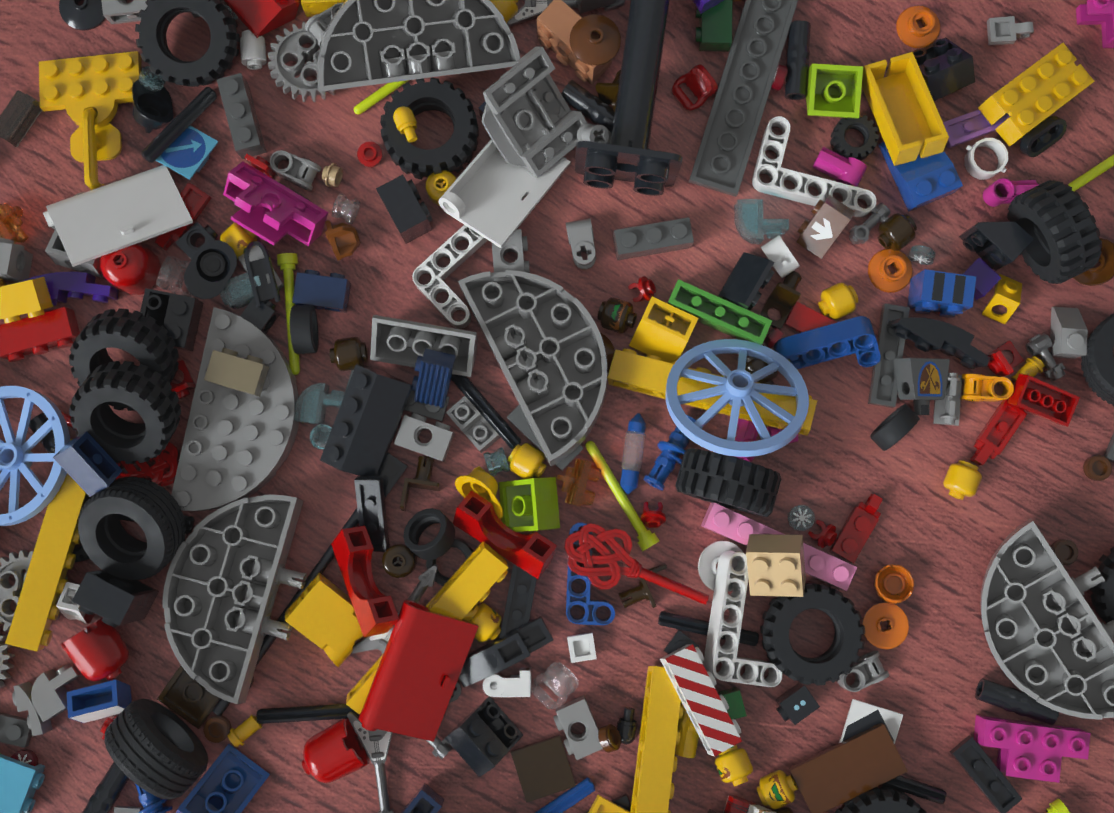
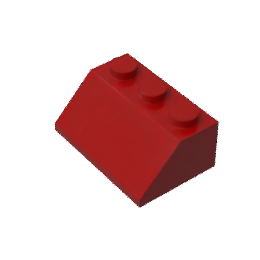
M224 0L256 38L294 20L301 0Z

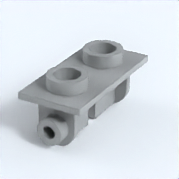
M948 373L945 398L934 401L933 424L959 426L962 375Z

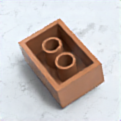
M553 0L537 17L538 41L545 49L551 48L563 65L567 66L569 64L581 81H588L593 85L610 67L612 60L595 66L585 64L577 59L570 47V33L573 26L582 17L562 0ZM593 33L591 35V38L594 40H598L600 38V35L598 33Z

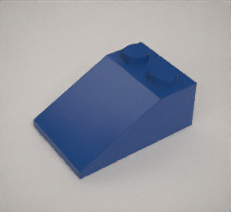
M885 143L878 144L908 212L951 195L963 186L952 161L944 151L925 158H921L918 155L915 161L894 166Z
M228 744L182 802L176 813H241L270 774L232 745Z

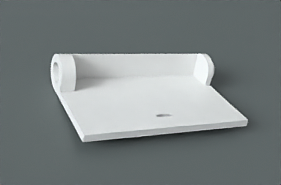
M491 139L441 196L439 205L447 214L502 248L568 168L571 161L562 157L536 178L526 166L508 164Z
M164 165L47 205V211L43 212L48 226H55L72 267L193 223L168 168Z

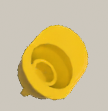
M478 466L468 475L459 476L456 479V489L464 498L472 490L492 503L496 515L500 520L502 519L503 509L496 498L498 483L492 475Z

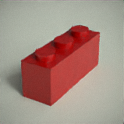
M61 307L44 312V315L32 318L26 317L18 321L1 324L0 358L7 359L9 362H16L25 359L24 355L31 353L33 355L48 353L49 348L52 347L66 348L72 346L73 341L80 334L74 310Z

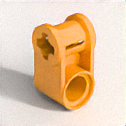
M962 374L961 379L964 380V388L960 400L998 402L1009 398L1013 394L1014 387L1012 382L1005 377ZM996 383L1000 384L1003 388L1001 396L994 392V385Z

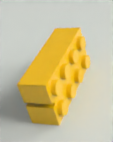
M1061 43L978 107L991 125L996 123L1006 113L1009 114L1010 117L995 129L1009 147L1095 82L1081 64L1076 66L1074 63L1077 60L1064 43Z
M913 52L890 58L886 73L887 77H884L887 67L886 60L865 65L863 67L862 89L894 166L915 161L918 155L921 158L942 153L949 136Z

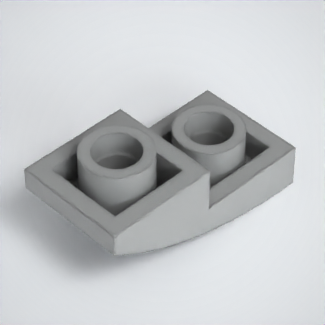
M466 396L446 412L481 453L500 438L499 434Z
M25 682L13 686V703L17 706L18 712L28 710L27 725L32 731V736L41 735L53 730L51 719L43 722L33 706L31 699L33 685L30 682Z

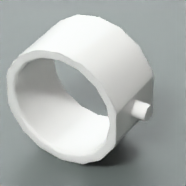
M984 138L973 146L968 145L966 147L968 152L964 157V165L972 177L979 180H987L994 177L1000 171L1004 173L1007 170L1005 165L1008 162V151L1000 140ZM977 147H988L996 153L998 166L995 171H985L977 166L974 160V152Z
M780 235L761 247L767 258L775 262L773 267L781 278L800 267Z

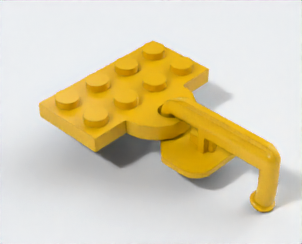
M138 51L39 61L40 108L44 112L66 109L70 118L79 126L70 137V151L76 161L84 163V181L91 190L104 186V184L98 181L97 161L112 160L122 150L121 133L109 122L116 115L118 104L133 102L132 86L137 80L142 79L141 55Z

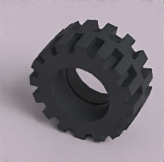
M860 114L858 119L842 118L831 133L832 139L830 144L834 147L832 149L833 152H837L845 158L852 157L861 161L865 159L875 149L879 139V134H877L878 128L873 126L875 122L872 119L868 121V116L866 115L860 117ZM849 129H856L861 132L864 137L863 145L860 147L850 146L845 140V132Z

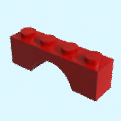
M472 490L457 506L453 524L479 542L482 543L484 541L499 555L536 579H539L552 562L557 548L556 544L537 532L525 535L511 530L498 518L493 504Z
M366 526L342 529L331 545L364 637L387 633L396 624L399 617L391 595L386 596L382 594L374 582L371 569V558L374 548Z

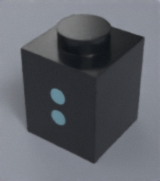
M800 682L775 699L779 705L776 708L779 715L785 722L790 720L794 725L820 707L806 686Z

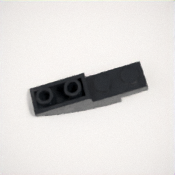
M917 317L900 318L889 321L887 326L894 330L895 335L913 341L915 347L919 350L929 352L940 349L942 353L960 359V363L969 369L986 367L991 357L970 345L975 337L973 334L952 324Z
M539 616L498 640L495 639L468 654L458 678L462 686L466 687L490 677L529 657L535 650L552 642L554 638L542 617Z

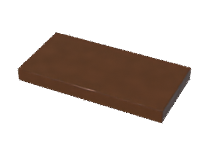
M883 722L789 768L811 813H824L908 772Z

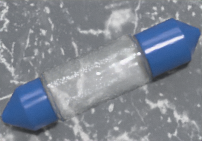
M637 413L629 421L628 430L625 435L620 486L626 494H630L638 488L639 474L642 468L646 423L640 413Z

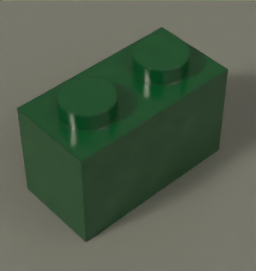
M724 0L702 14L695 6V18H699V27L695 28V42H699V51L729 52L732 44V0Z

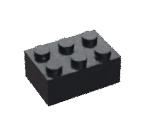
M103 570L91 571L86 573L72 602L79 605L78 609L89 615H94L95 613L103 617L102 621L104 623L117 627L118 625H126L145 619L159 591L138 580L121 579Z

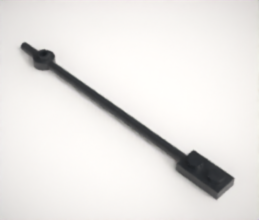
M389 452L379 473V476L383 479L385 499L408 468L406 464ZM357 508L342 529L357 526L359 523ZM332 545L328 547L304 581V588L296 592L276 621L287 623L285 621L286 610L318 573L323 574L335 557ZM271 635L264 637L256 666L277 637ZM254 677L252 678L249 690L253 686ZM220 699L212 711L216 715L222 716L231 702Z

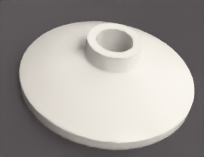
M716 541L711 543L700 555L698 561L700 579L706 587L713 591L717 573L716 564L720 555L725 551L743 553L732 542ZM734 557L731 562V566L733 569L737 565L736 557ZM732 583L727 588L728 592L733 590Z

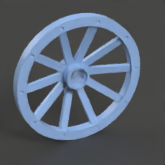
M721 339L693 347L685 352L672 366L666 384L665 398L667 409L679 430L701 447L728 456H760L784 447L800 432L809 407L806 384L793 364L778 352L746 340ZM726 353L739 354L737 369L731 371L716 355ZM747 356L761 359L769 364L752 374L745 370ZM706 358L723 377L688 368L695 362ZM778 370L791 387L755 382ZM681 377L718 385L708 389L677 395V385ZM760 393L794 396L796 398L795 416ZM722 395L694 423L688 418L681 407V404ZM753 401L789 425L771 437ZM728 403L732 405L727 439L716 437L702 430ZM740 406H745L761 440L751 442L735 441Z
M1 386L0 424L6 443L0 439V491L9 477L10 490L8 513L0 514V526H11L27 521L37 515L58 493L67 472L53 457L70 441V434L64 416L48 397L25 387ZM8 398L25 399L16 439L4 404V399ZM36 404L45 413L48 420L25 442L33 405ZM53 429L55 453H32L31 450ZM33 462H53L52 470L45 485L40 482L30 469ZM20 472L37 492V495L21 508H19Z

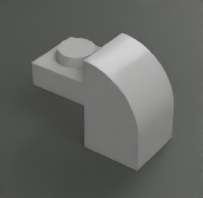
M69 663L56 672L54 669L43 672L34 682L31 699L35 710L43 722L53 719L67 710L68 691L65 686L82 675L76 665L71 666Z

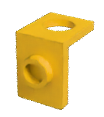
M999 274L1001 279L995 286V294L982 311V315L1006 324L1020 304L1022 283ZM995 305H1003L1007 308V312L998 315L992 311V308Z

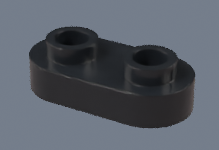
M1055 115L1045 119L1022 137L1020 143L1021 152L1029 157L1040 155L1063 137L1067 128L1066 121Z

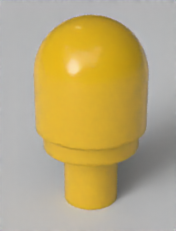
M405 106L398 107L393 114L396 127L401 134H405L409 143L414 142L418 139L415 133L417 128L415 116L410 108Z

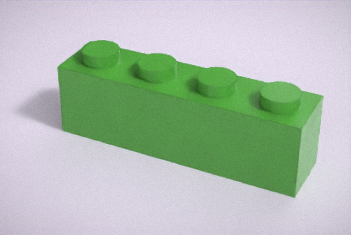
M679 279L667 302L680 310L698 317V322L738 340L755 342L760 345L763 344L772 323L770 319Z

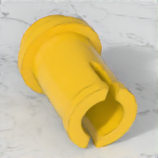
M1036 356L1027 358V363L1011 379L1013 382H1016L1019 373L1034 377L1037 373L1043 372L1044 363Z
M252 714L237 728H231L227 736L235 747L243 746L245 740L263 726L258 724L256 716Z

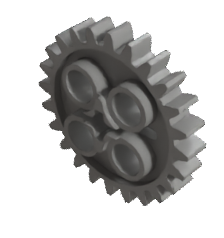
M303 22L300 29L295 24H292V32L284 28L285 36L276 35L278 44L271 43V50L273 52H268V58L271 60L268 62V67L272 70L270 72L271 78L276 79V86H283L284 94L292 91V98L294 100L298 95H302L303 102L306 101L308 96H311L313 102H316L317 95L326 100V92L334 96L335 90L319 92L317 79L315 81L306 80L308 76L317 77L319 56L318 40L312 33L310 34L305 30L306 23ZM305 43L312 44L309 48L301 47ZM289 61L297 62V64L294 66L286 65V63Z
M21 550L19 555L17 552L9 553V558H0V625L5 623L3 631L10 629L15 613L10 609V603L12 600L16 604L18 603L34 551H30L28 554L27 550ZM11 574H13L16 579L14 586H11L9 584V577Z

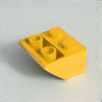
M652 296L629 347L646 355L658 356L664 362L671 363L672 361H677L691 336L698 317Z

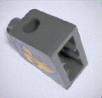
M894 359L898 397L900 400H914V412L917 415H929L930 400H943L945 398L950 359Z

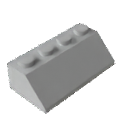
M373 315L370 360L415 367L418 356L423 357L425 348L456 355L452 374L471 377L476 361L477 332Z

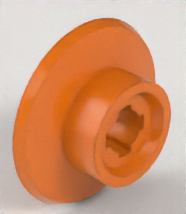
M916 5L905 9L899 15L896 29L899 38L906 45L912 48H924L937 40L940 34V21L931 9ZM918 21L922 22V28H919V26L917 25Z
M890 248L880 250L874 254L868 265L870 281L877 289L883 292L894 293L904 289L909 284L913 274L909 258L903 252L894 251ZM891 264L896 270L894 274H891L889 269H887Z
M876 604L866 612L863 619L864 635L877 648H895L907 637L909 630L908 618L904 611L895 604ZM887 621L888 629L881 630L880 622Z

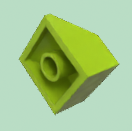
M812 63L807 75V116L858 119L863 66Z
M556 477L499 482L500 504L503 509L502 522L508 528L515 532L560 528Z

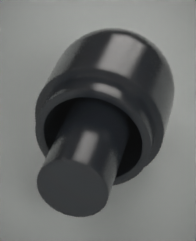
M625 707L623 717L619 718L616 728L621 737V744L624 745L631 744L636 738L638 725L637 721L633 719L634 708Z

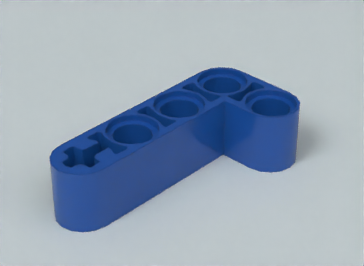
M865 316L854 317L779 339L773 346L774 351L785 357L796 369L854 353L859 365L862 367H872L879 363L881 359L872 323Z
M582 522L574 524L570 528L569 535L573 534L574 531H578L579 527L587 524ZM568 566L566 615L568 620L574 624L582 625L610 624L615 618V609L612 604L605 600H591V582L588 577L577 575ZM578 578L583 579L586 583L584 591L579 593L571 588L573 580ZM577 604L583 606L585 609L584 615L581 618L572 617L570 614L572 606ZM607 606L610 609L609 617L603 620L599 619L596 616L598 607Z

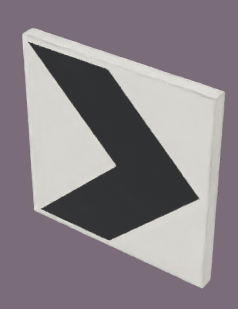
M852 699L839 743L883 722L895 744L903 714Z

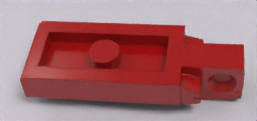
M190 182L187 183L180 193L194 223L212 198ZM193 223L159 235L155 243L167 251L174 241L181 238L191 228Z
M1008 399L1001 402L973 445L977 450L970 461L977 466H983L988 458L994 459L997 455L1001 454L1027 415L1024 410L1008 404Z
M870 494L865 504L859 502L853 508L830 551L854 564L879 521L878 518L881 513L877 510L883 500L876 494Z

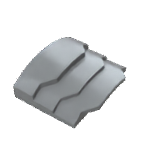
M534 47L519 59L515 66L483 92L486 106L482 123L493 143L508 164L526 166L536 178L577 146V142H579L577 131L581 125L587 123L580 111L570 110L549 73L556 68L543 47Z

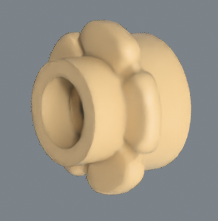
M336 163L325 166L322 172V180L325 181V185L328 187L339 186L343 176V169L338 167Z

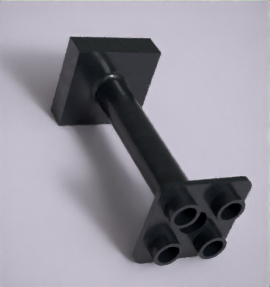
M631 0L611 143L577 142L575 172L584 175L583 183L587 186L608 189L613 187L615 179L634 182L633 190L637 193L659 196L663 195L664 186L669 187L675 184L682 165V156L649 149L670 0Z

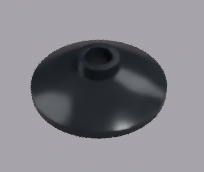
M81 0L59 1V12L62 19L74 29L91 30L98 27L106 19L103 16L102 0H84V3L78 6V3Z

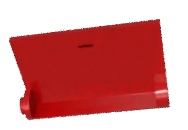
M404 600L398 615L399 620L394 625L358 720L362 723L361 726L369 731L379 729L434 742L479 626L471 622L431 612L422 604Z

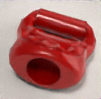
M698 64L688 73L676 79L671 93L685 110L692 111L700 108L708 97L715 94L719 86L702 64ZM685 83L694 96L697 97L695 104L692 103L680 88V84Z

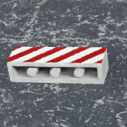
M687 644L661 658L660 660L708 755L717 756L742 742L739 736L741 729L735 719L731 720L727 712L729 706L723 695L717 693L714 687L717 685L716 680L710 671H706L702 663L704 656L700 649L694 647L693 644Z

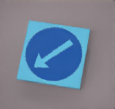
M190 125L156 161L190 180L196 172H200L209 160V154L218 144V141Z

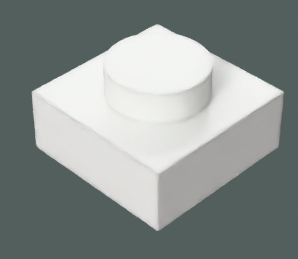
M592 632L567 636L571 663L597 659Z

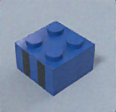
M924 269L910 280L907 307L915 309V313L930 314V311L940 312L941 317L954 318L957 314H963L964 311L973 307L976 276Z

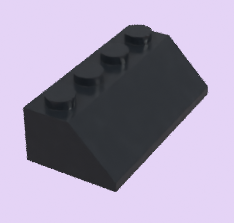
M356 364L320 461L354 475L379 476L413 385L372 366Z

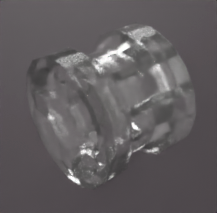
M340 193L334 202L332 217L336 219L341 217L347 223L352 224L359 212L360 201L357 199H347L346 195Z

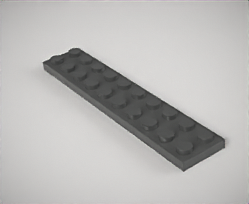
M798 0L745 1L689 183L734 197L738 195Z

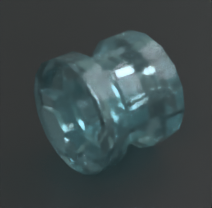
M326 424L316 425L310 432L311 444L318 449L324 450L332 427Z
M503 447L498 448L494 453L486 452L483 454L489 473L493 477L498 472L511 471Z

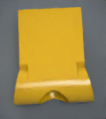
M321 573L317 574L285 612V621L318 647L324 649L328 657L338 668L352 653L355 641L363 637L350 597Z

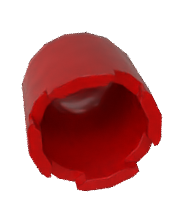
M139 243L101 256L100 268L103 276L113 286L131 295H142L145 292V288L153 289L152 287L156 284L158 278L161 277L162 266L158 256L149 248Z
M103 617L60 644L81 674L91 681H99L107 678L108 681L114 679L122 673L120 668L127 662L129 657L127 646L115 627L102 621Z
M349 719L336 722L306 741L303 750L304 760H302V766L306 774H311L319 782L331 783L369 764V757L364 747L361 748L357 739L358 736Z

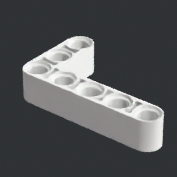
M777 116L770 120L763 134L752 177V185L757 191L815 206L820 199L825 201L828 195L833 197V193L836 192L843 197V202L841 203L855 211L854 217H864L875 207L876 196L867 189L782 168L781 164L790 133V123L782 116ZM771 127H779L783 134H774ZM765 151H774L776 153L777 158H768L765 154ZM767 174L770 177L771 182H762L759 178V175ZM784 181H792L795 189H787L784 186ZM808 187H816L819 191V195H811L808 191ZM857 199L865 200L867 208H861L857 203Z
M463 225L414 270L412 276L415 285L453 327L458 329L469 325L471 314L467 306L448 287L444 280L488 241L466 225ZM466 240L469 242V246L461 251L456 249L457 242ZM439 258H450V264L447 267H439L437 265ZM422 274H430L432 278L428 284L423 285L419 283V277ZM439 292H447L449 297L446 302L438 303L435 299L436 295ZM457 310L466 312L464 320L460 322L454 321L452 318L453 313Z
M725 551L718 560L703 665L706 671H710L714 678L721 681L775 687L782 680V672L773 663L737 657L748 585L746 554L742 552ZM736 557L737 565L733 569L731 566L732 559ZM732 583L733 592L729 595L727 588ZM728 609L730 615L725 621L724 612ZM725 635V644L720 646V639ZM721 661L722 668L717 673L716 665L718 664V662ZM745 665V673L741 676L740 669ZM768 668L769 674L767 678L764 679V672Z

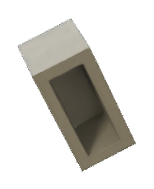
M223 348L222 352L213 350L204 377L205 381L255 396H261L269 370L268 366L262 364L263 359L248 355L247 359L237 357L238 352Z

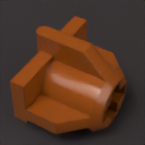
M330 220L325 221L327 227L325 235L332 246L337 260L353 255L361 244L356 228L346 223L332 226Z

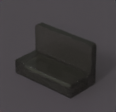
M18 90L0 115V137L13 146L18 147L42 111L40 102Z

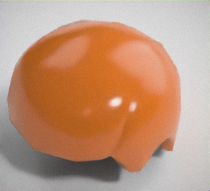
M890 564L877 572L874 588L877 595L885 602L892 604L901 603L912 595L914 579L910 571L902 565Z

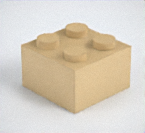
M750 534L746 549L750 596L803 597L806 581L803 535Z

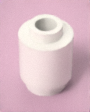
M245 30L241 33L242 37L240 38L241 63L251 70L261 69L267 63L265 38L263 36L256 38L250 30Z

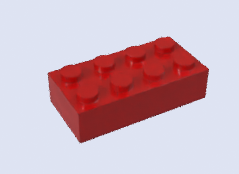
M1019 373L1014 385L1013 394L1009 397L1007 403L1058 425L1068 427L1080 397L1032 376Z

